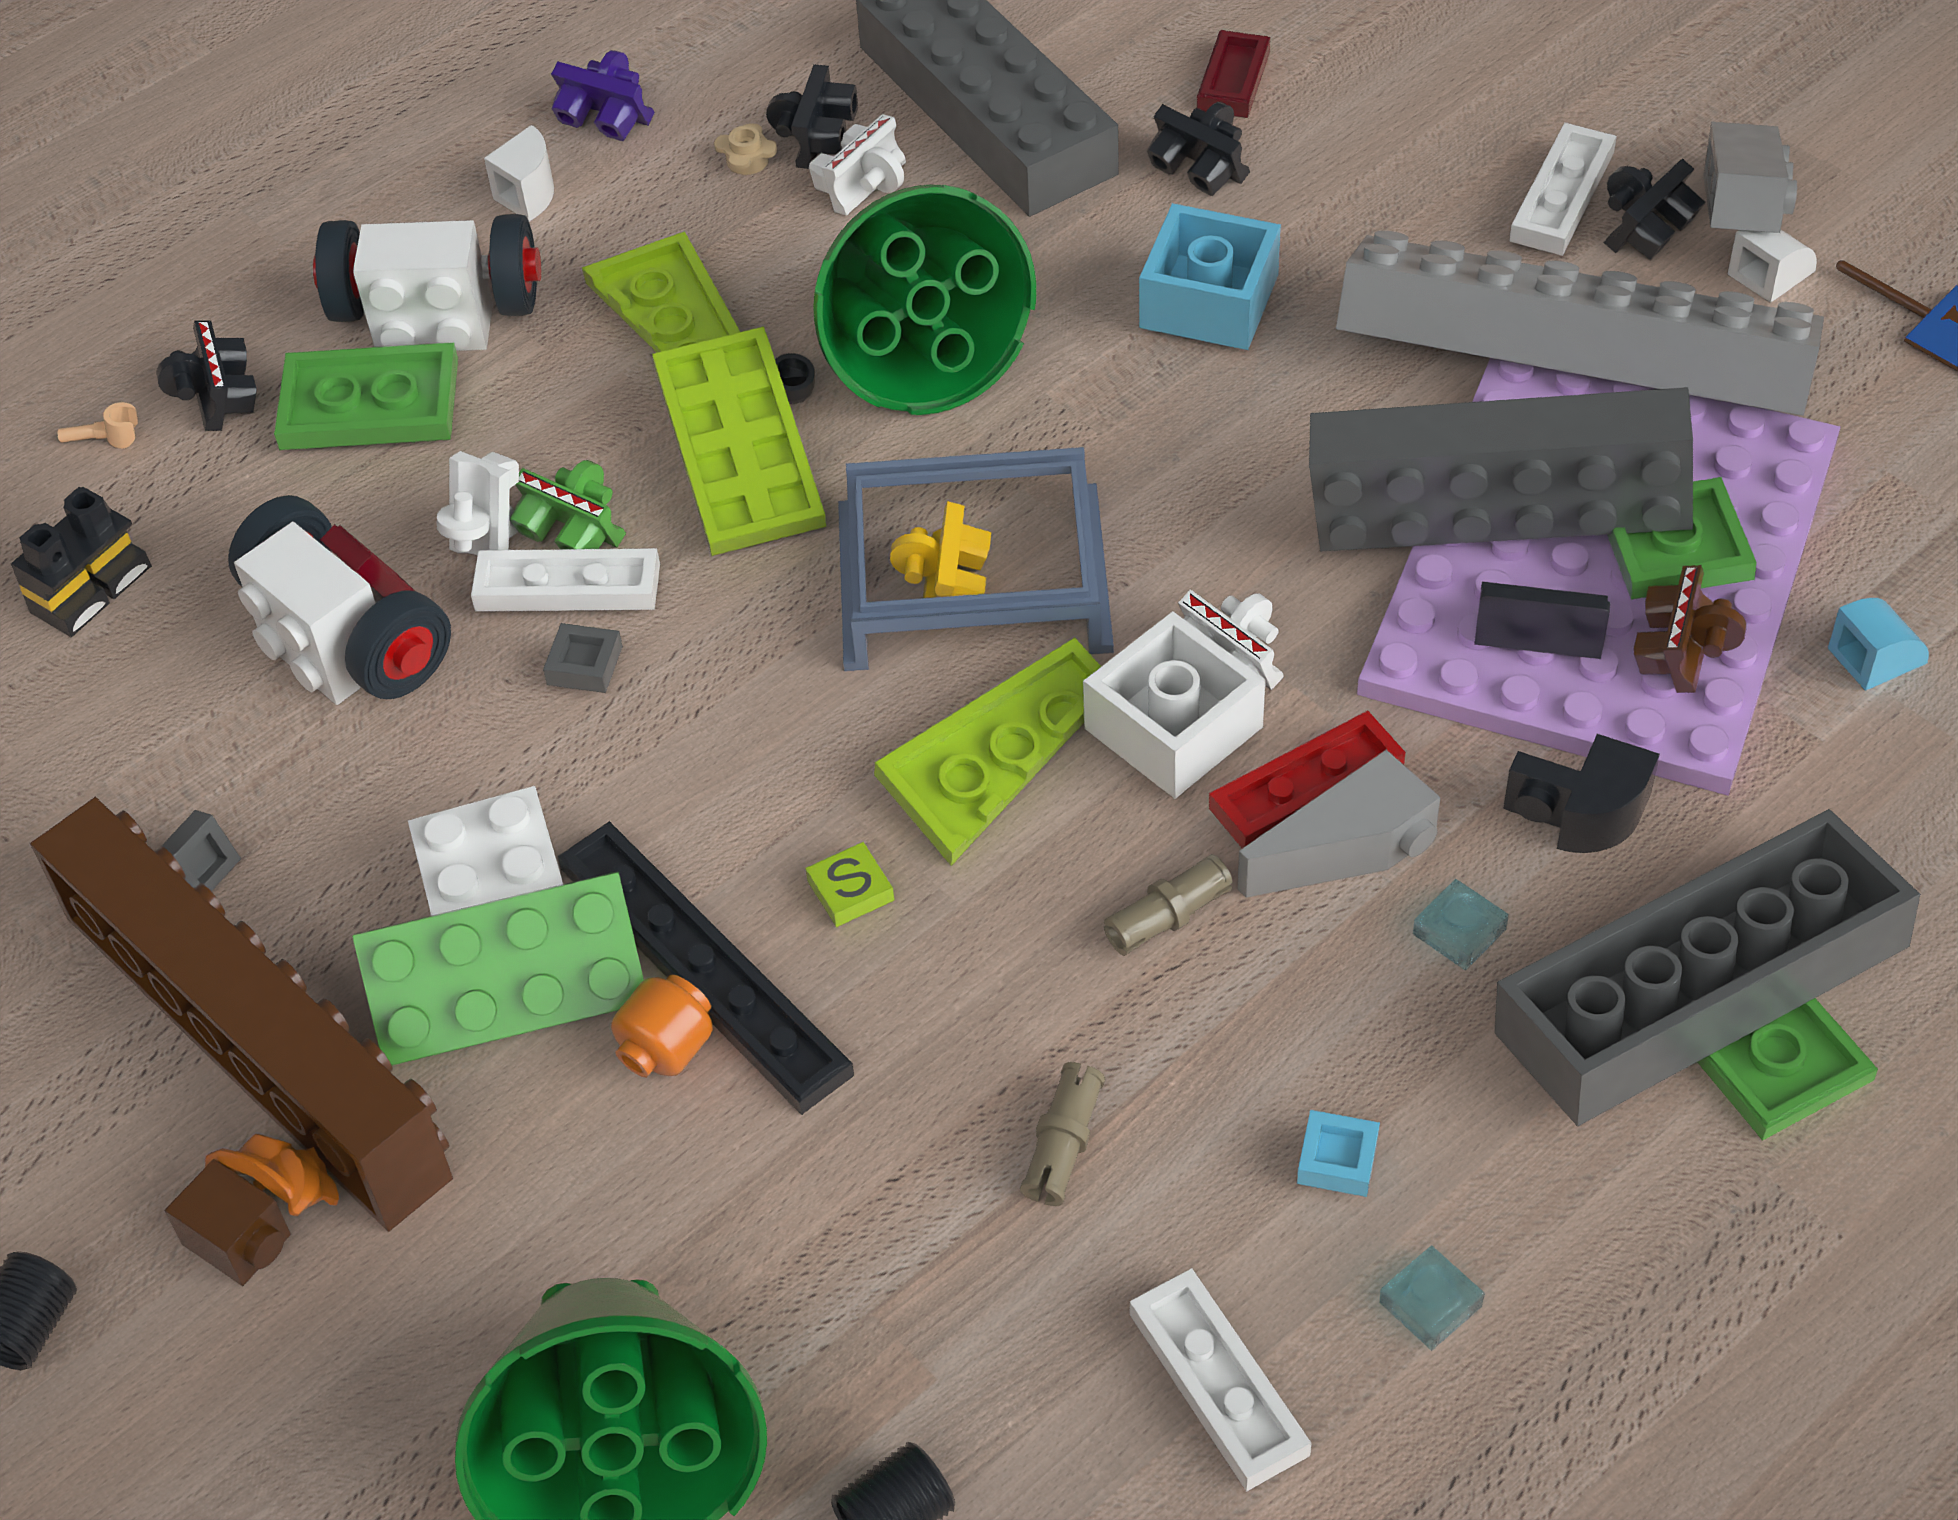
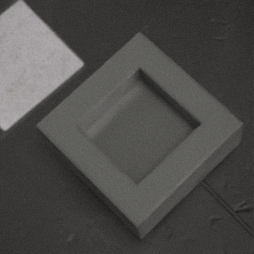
M561 623L543 668L546 684L549 686L606 693L623 648L620 631Z
M194 810L162 845L182 867L186 875L184 880L193 888L202 883L211 892L241 860V857L213 815Z

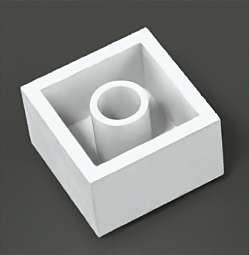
M1173 611L1083 681L1084 729L1174 799L1263 728L1265 679Z
M535 786L408 820L431 916L563 884Z

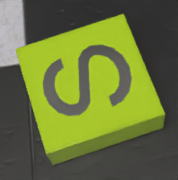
M864 842L805 868L809 885L836 927L894 901L892 885Z

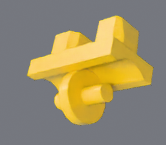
M947 501L944 508L942 528L934 531L931 537L928 536L926 529L915 527L911 530L910 534H904L896 538L892 543L890 562L898 572L905 575V580L911 584H918L925 577L923 598L985 594V576L957 569L958 565L981 571L987 559L991 541V532L963 524L964 505Z

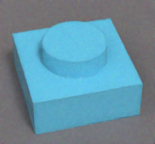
M1310 1110L1298 1167L1297 1184L1367 1197L1380 1122Z

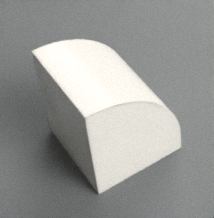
M531 125L484 158L493 199L514 213L525 215L529 222L547 208L554 194V183L545 140L540 131Z
M1739 230L1735 235L1727 274L1771 303L1816 271L1817 259L1812 249L1782 230L1780 233Z

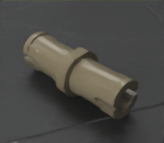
M1211 854L1169 882L1165 879H1159L1148 886V894L1104 920L1106 937L1119 954L1126 956L1161 932H1165L1168 929L1173 931L1179 930L1189 923V916L1194 914L1195 911L1232 890L1230 884L1233 882L1229 870L1221 859Z
M1067 1062L1062 1067L1061 1078L1051 1107L1048 1109L1047 1114L1040 1116L1036 1127V1137L1038 1138L1036 1149L1026 1178L1020 1186V1191L1023 1195L1038 1202L1044 1184L1047 1182L1045 1191L1048 1194L1045 1204L1050 1206H1060L1064 1202L1065 1190L1078 1153L1086 1151L1090 1140V1130L1087 1127L1100 1089H1102L1106 1080L1099 1070L1087 1066L1082 1083L1080 1084L1081 1078L1078 1077L1081 1063Z

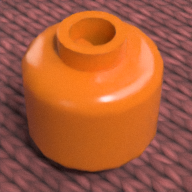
M669 975L666 979L660 977L646 978L618 1010L611 1022L612 1033L620 1045L615 1051L616 1056L628 1069L641 1077L647 1078L651 1072L663 1076H676L680 1074L712 1033L713 1025L708 1014L711 1009L710 1002L698 988L677 975Z

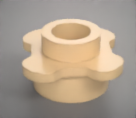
M753 123L736 127L729 135L718 136L714 142L715 150L725 154L728 168L732 172L741 175H751L760 172L767 166L769 158L773 157L777 152L776 142L767 140L763 135L762 127Z

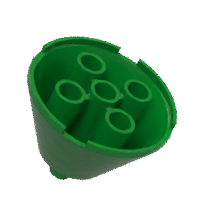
M928 184L897 190L872 202L855 215L837 235L822 262L815 286L813 303L814 324L820 348L827 363L841 382L858 397L878 408L881 406L892 410L907 411L910 415H926L951 410L975 399L988 390L1004 375L1019 355L1024 345L1021 338L1027 325L1030 309L1035 310L1036 306L1035 268L1028 246L1018 228L1007 215L985 198L973 192L948 185Z
M594 1278L574 1284L560 1283L547 1289L543 1294L539 1309L477 1384L467 1400L459 1419L455 1438L456 1478L463 1500L475 1520H719L728 1511L731 1515L735 1516L752 1494L765 1462L767 1425L757 1387L742 1364L721 1344L662 1300L653 1284L645 1280L636 1279L628 1281L618 1278Z

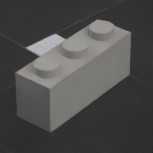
M1711 122L1703 173L1710 228L1780 233L1783 214H1793L1797 195V180H1792L1793 162H1789L1790 146L1782 145L1778 126Z

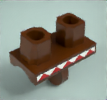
M1702 565L1683 566L1678 585L1648 587L1645 599V614L1649 627L1668 628V630L1637 632L1633 648L1640 674H1671L1676 693L1696 692L1704 654L1710 658H1717L1721 656L1723 651L1739 647L1745 639L1746 621L1739 612L1732 609V603L1722 598L1712 602L1701 591L1700 588L1704 576Z

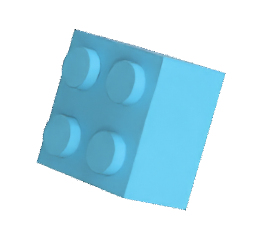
M1172 203L1139 277V328L1248 350L1279 275L1281 224Z

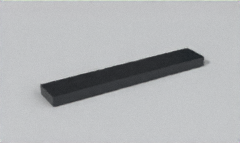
M610 821L558 856L561 870L573 882L619 872L636 947L666 977L669 975L682 977L705 995L711 1005L708 1014L712 1024L801 1115L854 1076L853 1063Z

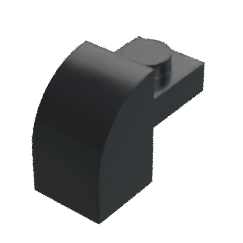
M1600 734L1596 735L1581 771L1518 751L1509 769L1503 809L1520 814L1525 819L1533 822H1544L1559 827L1560 833L1557 843V849L1573 853H1592L1607 850L1626 840L1638 826L1652 793L1660 754Z

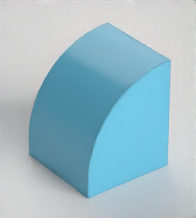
M1860 599L1839 608L1828 649L1865 691L1928 663L1929 651L1927 646L1883 599Z

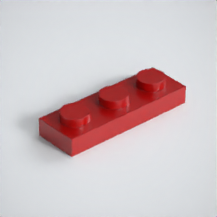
M1367 710L1210 792L1209 810L1243 849L1385 750L1390 752L1403 765L1406 752Z

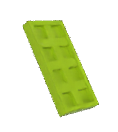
M764 326L653 353L654 368L711 556L826 527L823 505Z

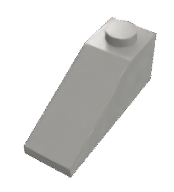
M1385 750L1239 851L1238 890L1247 898L1389 870L1408 855L1416 857L1422 854L1432 844L1438 831L1437 820L1440 796L1390 752Z

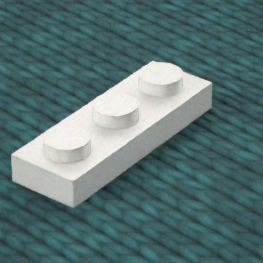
M1564 123L1511 225L1510 242L1563 256L1614 154L1617 136Z
M657 548L479 550L471 592L475 612L655 610L660 570Z
M1192 1268L1130 1301L1131 1318L1246 1492L1310 1456V1440Z

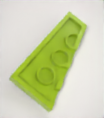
M685 231L582 267L585 283L656 352L740 332Z
M1074 637L876 761L874 776L952 866L1084 723L1083 681L1097 671L1101 665Z

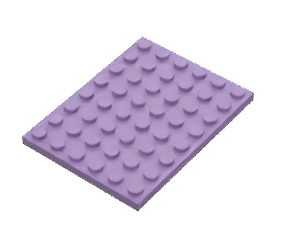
M1490 358L1472 402L1654 390L1656 388ZM1689 395L1693 432V481L1722 477L1757 562L1755 580L1701 588L1703 594L1712 602L1722 598L1732 603V609L1739 612L1746 621V634L1744 641L1739 647L1723 651L1721 656L1717 658H1710L1704 654L1695 693H1676L1671 674H1640L1633 650L1637 632L1667 631L1668 628L1649 627L1645 614L1646 597L1631 600L1608 536L1591 535L1413 546L1358 679L1357 695L1587 757L1596 735H1604L1659 753L1655 776L1729 796L1841 427L1769 409ZM1482 581L1608 596L1610 613L1601 659L1474 645Z

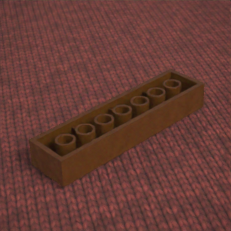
M95 796L32 841L30 845L67 920L303 1150L314 1147L318 1157L325 1163L327 1173L388 1232L453 1180L444 1154L450 1145L442 1131L432 1121L431 1116L437 1109L427 1092L413 1079L407 1080L404 1084L391 1073L393 1068L390 1061L372 1040L365 1038L359 1043L348 1033L350 1030L349 1025L339 1010L326 998L316 1003L306 994L307 987L297 971L284 959L274 964L265 955L266 949L259 937L245 922L239 921L235 925L230 923L224 917L225 910L208 887L200 883L193 888L184 880L186 875L174 856L162 846L153 851L146 844L147 839L142 829L127 812L122 810L115 815Z

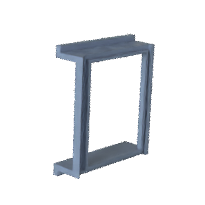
M1084 447L846 463L848 500L838 501L844 671L869 670L868 634L1046 621L1086 619L1089 653H1114L1097 483L1087 484ZM1071 474L1082 587L867 602L862 488Z

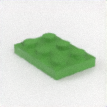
M454 342L285 353L274 431L279 450L451 440L458 356Z

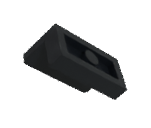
M1482 581L1474 645L1601 659L1610 613L1608 596Z

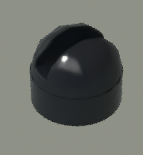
M796 353L783 354L777 357L775 361L789 404L793 405L804 402L811 395L815 384V369L812 362L805 356Z

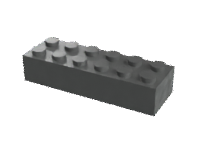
M856 0L860 48L1029 217L1119 175L1118 124L987 0Z
M1688 387L1310 413L1309 469L1320 552L1612 534V530L1617 527H1625L1627 533L1693 529V432Z
M1828 809L1499 980L1496 991L1494 1033L1578 1127L1910 947L1921 894L1835 813Z

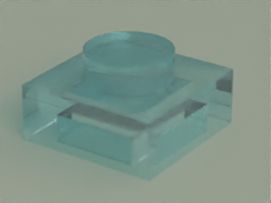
M1455 879L1414 919L1413 935L1466 971L1506 931L1509 914Z
M1431 1245L1381 1288L1379 1303L1432 1351L1482 1307L1485 1293Z

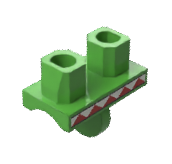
M583 460L572 471L562 467L556 473L555 482L523 467L520 470L519 482L515 485L521 492L522 497L510 517L511 523L520 534L534 541L542 542L556 520L560 521L565 525L554 541L559 549H599L603 542L618 547L626 535L623 528L611 522L612 511L606 504L611 500L613 491L611 488L603 485L604 472L600 465L590 460Z

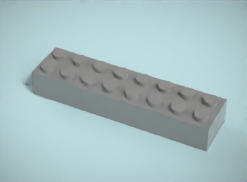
M1376 231L1374 236L1366 235L1346 262L1336 325L1337 330L1656 389L1688 387L1689 395L1804 416L1824 322V316L1813 315L1814 309L1807 305L1781 302L1777 308L1754 304L1755 299L1749 295L1729 291L1720 292L1719 297L1695 294V287L1689 284L1675 281L1661 282L1660 287L1639 284L1637 283L1636 276L1619 271H1605L1602 273V277L1579 273L1577 265L1563 261H1547L1543 267L1521 263L1522 257L1520 255L1507 251H1489L1487 256L1464 252L1465 247L1463 245L1450 241H1432L1430 246L1409 243L1407 235L1394 231Z

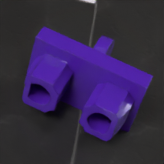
M610 50L605 54L601 62L590 60L587 69L557 61L551 73L559 87L551 109L562 124L575 128L581 127L589 110H596L599 113L594 123L599 132L609 138L624 141L635 122L649 126L655 113L653 108L645 106L642 99V88L638 84L639 74L629 70V61L623 52Z

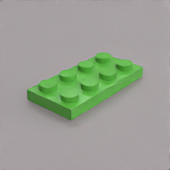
M618 871L352 935L378 1045L391 1065L618 1011L644 980Z

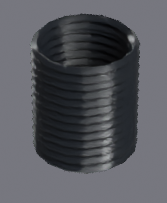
M17 1251L7 1254V1259L0 1266V1365L20 1371L32 1368V1362H35L38 1353L42 1350V1346H45V1340L49 1339V1334H52L53 1328L56 1327L61 1315H64V1310L67 1309L68 1303H71L73 1295L77 1292L76 1284L64 1270L52 1262L28 1252Z
M906 1442L905 1447L900 1446V1448H897V1452H891V1457H885V1461H879V1465H873V1469L867 1470L866 1474H861L860 1479L857 1478L854 1479V1483H848V1488L842 1487V1490H838V1495H832L831 1505L838 1520H943V1516H948L949 1511L954 1512L955 1499L946 1479L929 1455L917 1444Z

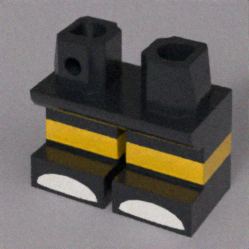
M85 487L76 488L64 499L63 508L66 516L54 527L47 523L34 524L19 537L23 553L11 563L29 612L71 638L110 604L107 596L116 599L152 567L146 552L132 544L126 531L132 526L131 520L109 508L103 497Z

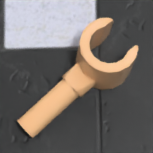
M114 403L105 409L103 413L104 421L94 422V424L60 428L58 429V439L63 443L93 438H107L109 444L115 448H127L134 442L136 437L134 427L138 424L136 409L130 403Z

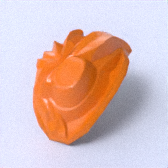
M254 1134L238 1151L222 1148L206 1155L205 1167L215 1159L236 1174H246L255 1179L253 1185L262 1191L267 1188L288 1204L289 1214L292 1216H299L305 1209L317 1204L321 1200L326 1201L329 1205L337 1206L339 1193L336 1184L328 1176L325 1163L318 1157L314 1147L306 1150H296L292 1147L291 1143Z

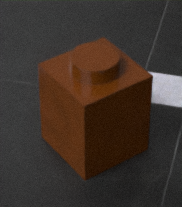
M215 1159L164 1210L184 1247L241 1286H244L259 1269L269 1266L278 1257L284 1242L291 1235L276 1200Z

